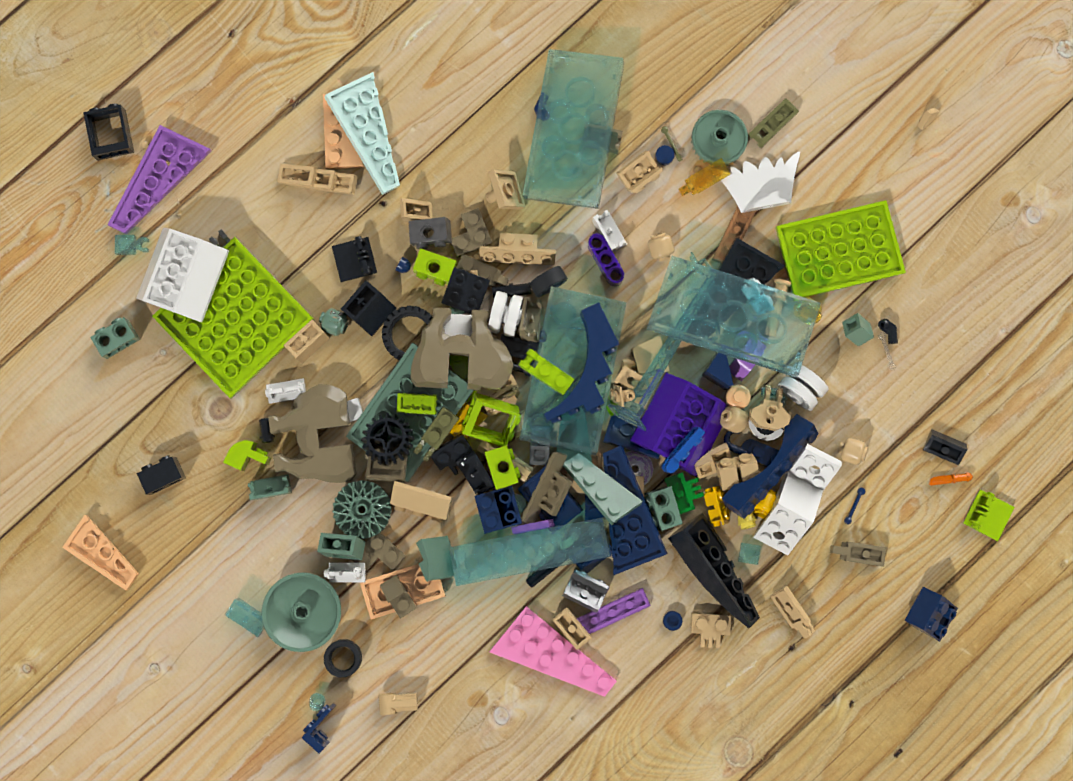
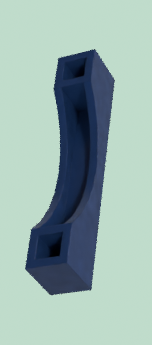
M796 414L789 424L784 427L782 446L772 463L755 477L734 484L722 498L726 507L743 519L750 515L760 500H763L768 491L779 482L782 475L790 470L807 444L810 445V443L816 440L819 433L815 425Z

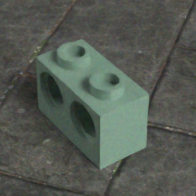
M124 317L113 320L111 322L112 325L96 330L94 332L95 335L90 337L101 357L109 359L140 340L130 321ZM125 327L126 334L120 336V330ZM109 337V344L103 346V340Z
M672 486L644 493V499L658 531L683 524ZM658 495L661 497V503L659 505L656 502V497ZM663 514H665L667 517L665 523L662 522Z

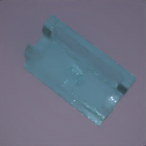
M240 598L234 599L225 613L226 617L232 619L256 637H259L264 630L261 612Z

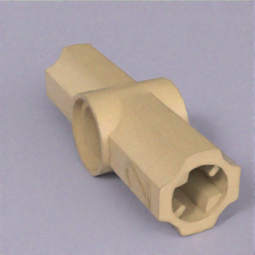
M482 440L477 450L485 455L484 452L500 448L501 446ZM514 453L513 466L514 468L518 467L521 475L519 479L525 482L534 468L519 459ZM502 461L498 464L506 472L509 470L507 462Z

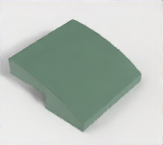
M448 536L420 539L416 542L423 558L419 566L426 582L455 576L454 556Z

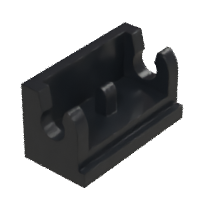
M474 450L456 460L457 465L475 494H483L495 487Z

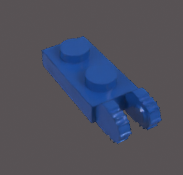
M693 427L664 460L662 470L670 474L674 473L679 468V462L684 461L689 456V450L703 440L702 436L705 432L700 427Z

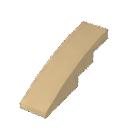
M280 164L277 182L296 187L354 195L358 176L355 174L337 173L333 170L317 169L310 166Z

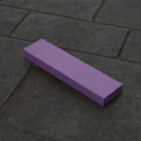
M640 588L600 607L597 613L591 611L578 617L577 620L591 634L651 605L643 588Z

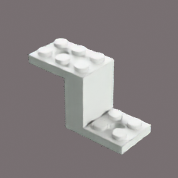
M807 444L790 470L783 477L772 510L759 526L753 538L789 555L814 522L823 490L841 468L842 461ZM814 465H815V466L819 467L820 469H814V468H812L811 466H814Z

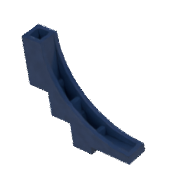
M599 302L580 312L587 339V358L583 374L570 395L558 406L543 415L546 423L550 421L552 424L557 423L563 419V415L569 413L572 416L580 412L581 407L585 414L590 412L591 415L602 410L601 406L604 405V401L595 383L601 385L609 381L608 377L611 376L612 372L603 354L609 356L615 353L619 342Z

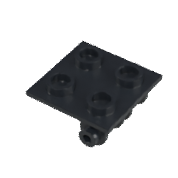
M358 236L353 241L332 246L340 282L377 273L369 237L362 238V236Z
M454 267L441 303L470 314L472 310H480L490 280Z

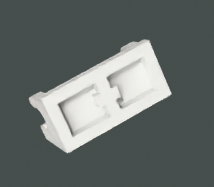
M605 210L600 216L597 214L593 217L592 222L598 233L603 235L612 252L627 245L608 210Z

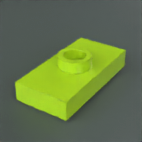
M397 394V413L436 415L437 395Z

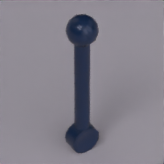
M862 487L858 488L855 502L848 517L844 519L847 525L851 524V518L861 496L866 492Z

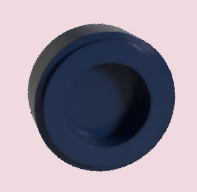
M664 145L657 149L655 159L660 165H669L672 163L675 154L671 147Z
M669 611L663 616V625L668 630L675 631L682 626L683 620L678 612Z

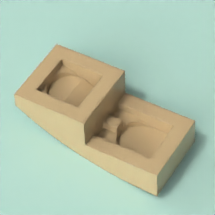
M727 443L712 449L695 463L694 467L699 479L717 472L715 462L724 458H732Z

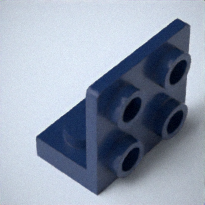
M334 703L330 706L326 704L316 715L318 720L315 721L313 719L303 730L305 734L302 736V739L318 754L330 742L327 740L328 736L322 730L317 731L316 728L336 707Z

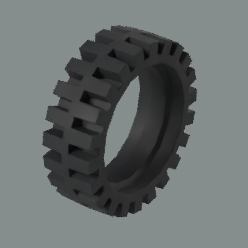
M411 305L399 307L400 309H395L391 315H388L387 320L384 321L382 328L384 346L399 361L405 352L395 346L392 339L393 328L400 319L408 316L418 317L428 325L433 317L420 307Z

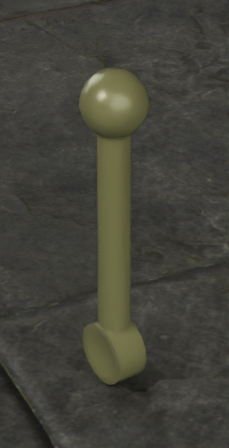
M662 127L661 132L666 135L679 162L682 161L683 158L668 133V127Z

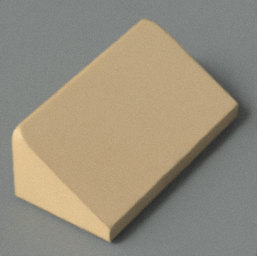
M567 607L552 619L576 650L592 638Z

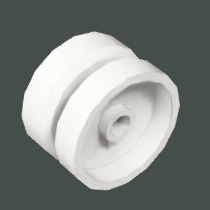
M497 291L488 328L491 333L498 334L502 323H504V335L514 338L517 326L519 327L523 297L513 295L509 306H507V293Z
M795 363L789 370L790 377L785 376L778 386L783 388V393L792 401L811 411L818 403L816 397H823L829 388L814 372L801 364Z

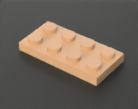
M419 564L368 579L366 582H360L371 620L396 612L391 603H388L380 587L381 584L395 575L398 576L416 606L446 596L441 579L426 582Z

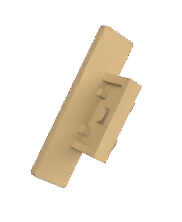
M500 233L499 247L480 246V261L555 265L556 250L537 249L538 235Z

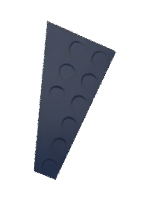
M622 446L603 453L604 472L643 502L639 507L613 525L609 523L612 541L611 552L614 564L613 575L668 554Z

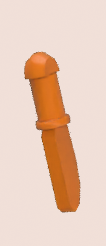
M966 472L965 474L936 476L930 479L929 485L962 481L969 482L973 479V475Z

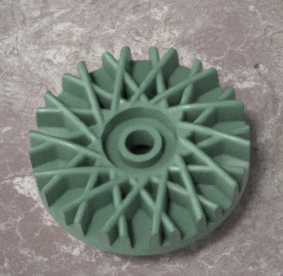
M709 111L702 115L693 127L691 135L692 149L695 150V155L698 154L700 160H704L703 163L708 162L710 166L714 165L715 167L718 165H722V167L728 166L730 163L736 162L746 149L748 142L746 126L736 114L730 111Z
M363 480L354 481L341 488L342 490L338 492L337 497L334 499V508L332 510L334 513L333 518H335L339 529L347 535L357 536L360 539L373 537L383 531L389 523L392 512L390 498L385 490L376 483ZM360 506L366 508L364 513L359 512Z

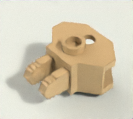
M767 385L763 400L760 402V405L749 410L748 419L757 428L776 431L788 425L791 416L782 407L783 388H778L775 401L769 400L771 386Z

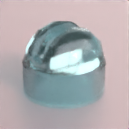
M315 693L310 697L309 706L313 711H320L325 705V697L322 694Z

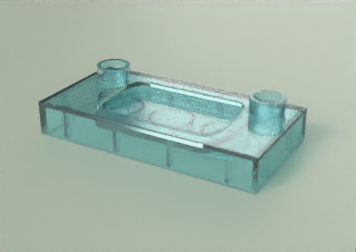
M551 286L537 353L575 380L564 396H562L532 375L519 440L590 455L597 454L618 347L616 352L609 356L603 354L612 372L611 376L608 377L609 381L601 385L595 383L604 401L601 411L592 415L590 412L585 414L581 407L580 412L572 416L569 413L563 415V419L554 424L551 421L546 423L543 415L558 406L570 395L583 374L587 358V339L585 327L580 316L581 310L599 302L619 342L627 302Z

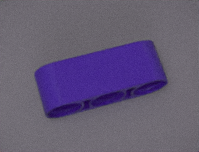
M593 234L589 238L588 249L608 284L619 286L624 279V271L603 235ZM599 240L602 246L595 248L591 242ZM608 256L611 262L604 264L601 262V258ZM616 272L620 275V279L614 281L611 279L610 274Z

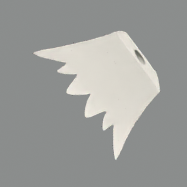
M800 152L794 154L785 164L781 157L775 167H773L767 157L761 161L758 169L753 164L744 161L743 173L732 166L730 167L732 174L720 169H709L727 187L736 201L740 212H750L791 204L794 177Z

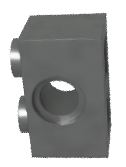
M446 217L409 221L410 244L415 246L416 249H427L430 245L445 247L447 243H452L450 220ZM430 230H433V231H434L433 236L430 237V238H427V233H428Z

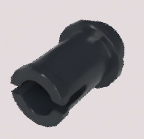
M269 418L260 419V440H262V443L274 442L275 435L270 433Z

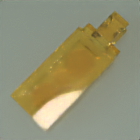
M719 158L684 180L686 185L678 190L682 196L689 192L692 195L698 194L731 174L723 159Z

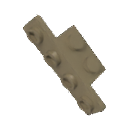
M553 452L549 458L540 481L532 493L530 502L524 510L521 518L523 522L535 523L542 509L552 516H557L573 481L560 473L567 458L566 454Z

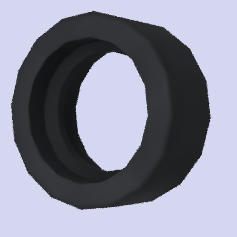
M556 266L537 276L529 285L536 297H541L564 284L568 278L561 266Z
M340 639L331 643L324 654V665L327 671L339 678L354 674L362 662V652L359 646L348 639ZM339 647H347L354 654V663L346 670L337 669L332 663V654Z

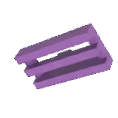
M550 519L511 527L512 533L519 534L554 526V521Z

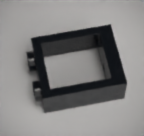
M109 104L106 108H91L89 111L83 112L91 155L97 161L134 153L127 113L121 104ZM120 116L124 141L99 146L95 121Z

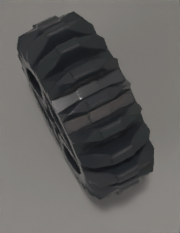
M386 413L385 418L379 414V420L377 421L372 418L373 424H366L369 430H363L362 432L366 437L361 438V441L365 443L362 448L367 450L365 453L367 457L371 456L373 462L378 459L379 465H382L385 460L387 466L390 465L391 460L394 464H397V458L404 461L402 455H409L410 452L407 448H413V445L409 443L414 441V437L411 436L413 430L408 429L410 424L408 422L404 423L405 419L403 417L398 419L397 414H394L392 418L389 413ZM391 426L402 430L403 435L392 433ZM381 428H383V431L380 434H376ZM390 436L391 440H389V442L386 443L384 439H387L386 437ZM373 443L383 445L385 453L376 451ZM400 444L396 450L392 451L395 445Z

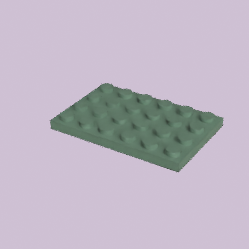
M415 343L410 345L346 436L362 448L365 443L361 441V438L366 437L362 432L363 430H369L366 424L372 425V418L377 421L379 420V414L385 418L386 413H389L391 418L394 414H397L398 419L403 417L405 419L404 423L408 422L410 424L408 429L413 430L411 436L414 437V441L409 442L413 445V448L409 449L410 454L407 460L405 478L407 482L410 481L423 463L425 454L432 447L426 443L420 453H414L415 448L422 440L421 438L441 409L445 407L457 415L474 391L468 390L467 381L450 369L448 371V388L416 387L411 382L410 376L413 358L419 347ZM397 394L437 395L436 415L397 413ZM391 426L392 433L403 435L402 430ZM381 428L376 434H380L383 431V428ZM388 436L386 437L387 439H384V441L389 442V440H391V437Z

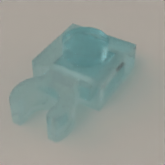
M115 235V254L136 255V250L147 253L149 249L142 248V243L149 242V239L141 237L136 240L135 235Z

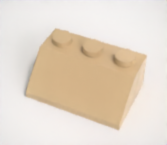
M394 481L390 504L394 505L395 510L405 512V509L413 511L412 515L423 517L424 514L432 516L431 520L442 523L443 519H448L453 497Z

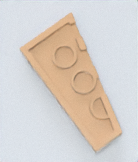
M323 94L326 169L364 168L361 158L325 100L326 94Z
M88 515L83 516L62 547L126 591L129 590L139 575Z

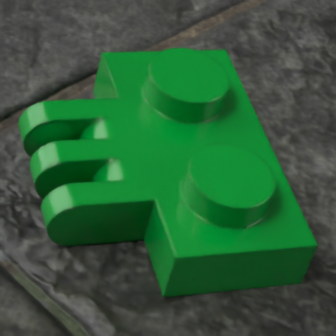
M683 473L664 478L666 487L672 486L679 513L682 514L694 510L695 507L692 500L704 496L703 492L695 493L696 490L702 489L701 485L693 487V483L699 482V478L686 481Z

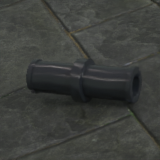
M530 282L516 285L509 283L507 286L492 287L493 298H495L497 291L507 293L508 297L513 295H531Z

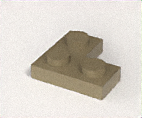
M479 208L461 214L467 232L452 238V246L457 258L462 256V254L466 255L480 249V246L492 244Z
M379 533L370 537L365 543L362 560L352 561L354 563H365V572H367L379 558L391 570H394L406 555Z

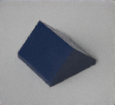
M725 347L716 352L702 374L703 377L724 390L733 386Z

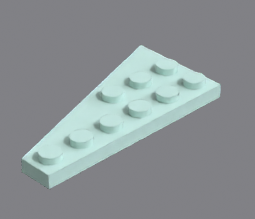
M372 72L326 94L324 98L381 194L384 195L399 187L400 183L395 163H393L392 149L388 142L387 128L382 107L379 104V94L375 87L374 73Z

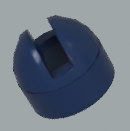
M402 257L395 270L400 273H407L411 268L409 260Z

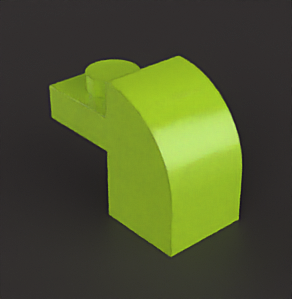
M244 440L235 443L229 449L223 463L245 471L250 458L269 465L271 458L267 456L268 452L257 448L255 451L258 443Z

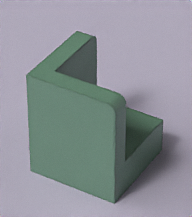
M859 313L842 322L845 336L855 345L860 346L874 338L871 324Z

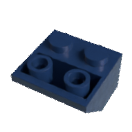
M512 486L474 496L484 534L522 524Z
M922 587L904 621L940 642L942 637L946 635L949 624L956 617L958 607L944 596Z

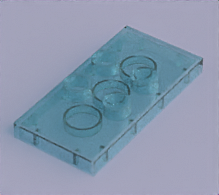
M549 49L522 194L525 199L599 209L625 64L623 58Z
M671 256L647 330L797 378L821 303Z

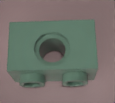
M321 533L317 552L326 557L362 560L366 541L357 536Z

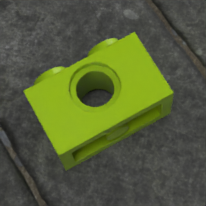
M420 248L413 272L420 279L427 280V278L434 280L435 284L445 286V284L448 285L454 267H457V261ZM432 265L440 267L436 273L430 272L429 269Z
M506 445L484 452L496 490L519 483L518 479L521 478L518 467L514 468L512 460L515 459L512 448L508 449ZM502 461L509 464V470L505 473L498 470V464Z

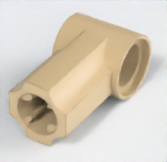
M383 693L378 695L380 715L418 710L417 693Z

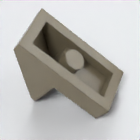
M397 575L380 585L388 603H391L400 619L417 608Z

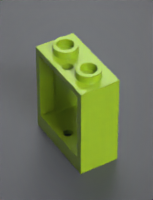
M475 392L462 423V434L500 446H506L508 441H512L514 427L521 420L519 406ZM482 406L510 414L502 433L474 425Z

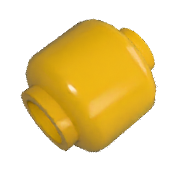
M770 489L766 497L755 506L754 514L763 519L767 517L776 499L775 491Z

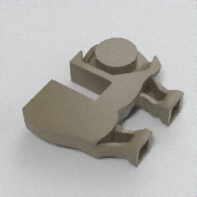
M433 308V318L422 330L421 342L413 358L410 373L411 382L416 387L448 388L449 355L468 356L467 389L480 390L481 387L501 389L510 378L513 362L506 345L500 339L493 338L487 326L490 319V311L472 310V334L470 336L461 334L449 336L445 334L444 326L451 320V309Z
M319 384L299 394L293 403L294 410L285 416H269L270 433L278 434L295 430L300 448L299 455L293 457V459L287 458L281 453L273 454L275 472L286 471L299 479H318L331 483L349 482L356 476L353 444L320 448L317 429L350 425L349 413L347 412V396L344 391L332 385Z

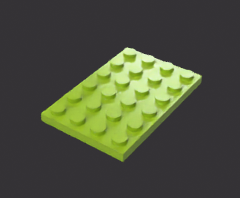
M886 200L775 227L789 282H791L794 300L906 273Z

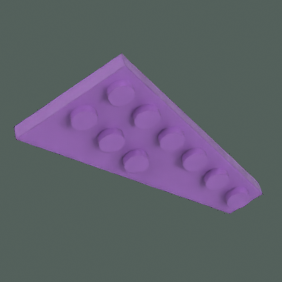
M160 125L117 205L108 226L124 234L129 233L212 150Z

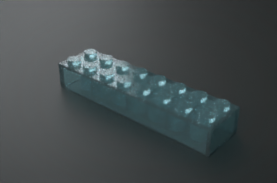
M604 517L449 547L456 586L611 556Z

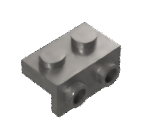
M574 570L562 596L597 613L610 587L604 581L588 576L584 571Z

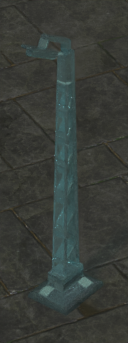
M692 252L690 260L700 275L707 277L706 272L701 264L705 263L712 273L711 277L705 280L634 389L635 398L632 401L624 402V407L614 404L608 405L616 417L644 431L647 428L640 419L645 411L644 406L715 284L716 274L707 260L703 258L698 262ZM658 363H659V367H660V368L654 370V369L656 368V366L658 365ZM654 376L652 382L650 383L649 378ZM645 383H646V385H647L648 388L645 389V390H642V388L644 387V385H645ZM643 396L639 404L634 402L637 397Z

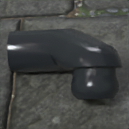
M888 319L880 320L878 327L888 335V344H898L896 325Z

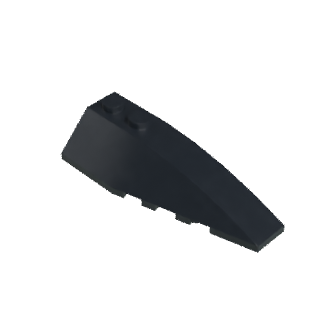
M701 513L679 528L668 539L702 586L731 615L747 628H750L760 618L749 594H745L743 591L744 584L741 577L737 578L733 570L735 567L733 561H729L725 551L727 549L704 514Z

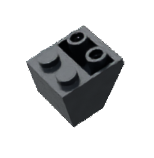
M367 280L364 281L341 308L349 318L370 336H373L384 324V321L387 320L388 315H391L397 309Z

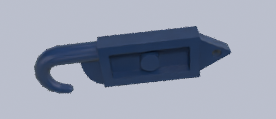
M728 431L724 436V443H727L730 451L739 455L752 453L757 463L766 467L772 463L779 450L753 439L746 440L741 447L732 444L730 436L734 433Z

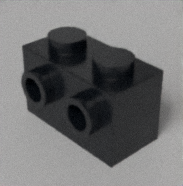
M170 455L160 458L159 463L155 465L148 464L142 467V471L136 473L146 495L155 494L186 479L177 457H170Z

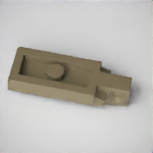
M462 254L457 266L458 269H463L467 272L469 270H478V276L490 280L489 287H495L496 284L501 286L507 285L509 280L500 275L502 271Z
M842 542L841 546L831 545L830 553L840 554V559L844 561L884 567L886 547Z

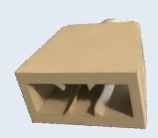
M661 336L631 349L632 357L622 359L623 366L625 365L630 369L635 368L636 373L641 376L665 374L670 371Z

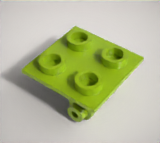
M979 489L963 524L998 541L1015 507L994 497L995 494Z

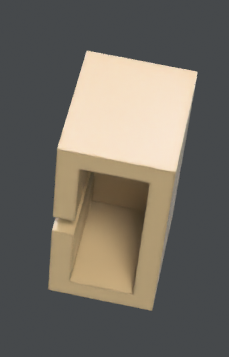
M752 453L741 454L734 458H724L715 462L718 483L723 491L731 489L734 484L739 483L741 478L742 482L759 474L758 463Z

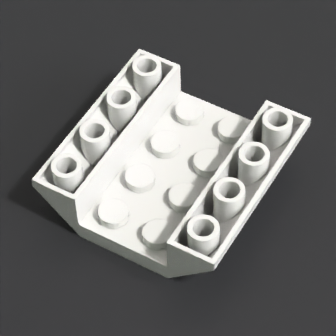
M163 228L136 299L203 322L229 250L179 231Z

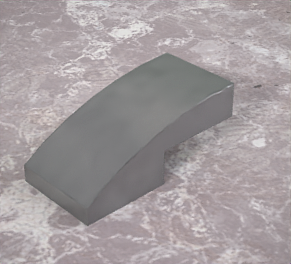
M531 425L529 465L548 464L550 426Z

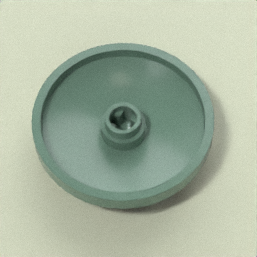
M294 573L278 580L267 592L262 604V623L268 636L280 647L294 652L312 651L324 645L335 634L341 619L340 600L335 589L325 579L311 573Z

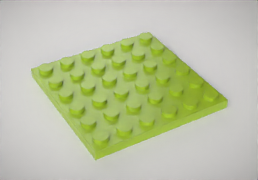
M236 237L223 247L229 250L203 322L164 308H160L152 315L164 330L231 399L285 348L284 344L307 323L314 320Z

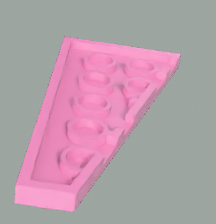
M527 606L489 651L604 697L617 682L579 649L576 650L566 638Z

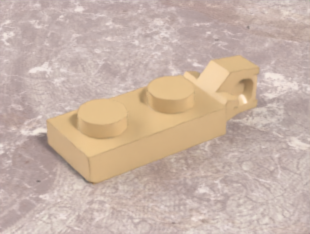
M788 586L771 595V599L792 629L799 630L804 639L815 632L809 617Z

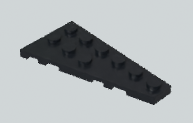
M735 238L681 338L699 347L748 301L741 291V284L747 282V279L755 278L764 286L785 265L744 241Z

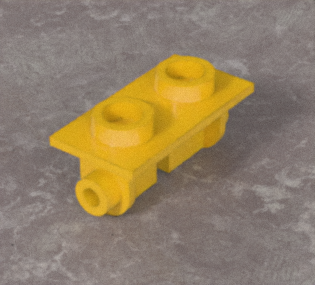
M720 486L704 489L706 506L714 505V509L708 510L711 524L713 523L714 527L720 526L721 521L722 525L728 524L730 513L725 508L722 500L724 497L723 490L720 489Z

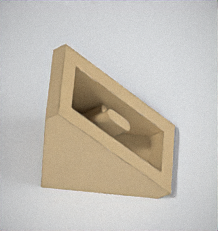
M400 199L401 218L404 224L409 223V221L433 218L431 202Z

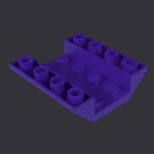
M665 373L630 441L667 458L693 427H700L705 432L702 436L703 440L689 450L690 454L684 461L679 462L680 469L697 477L694 465L711 450L722 428L720 424L721 413L728 406L721 399L691 382Z

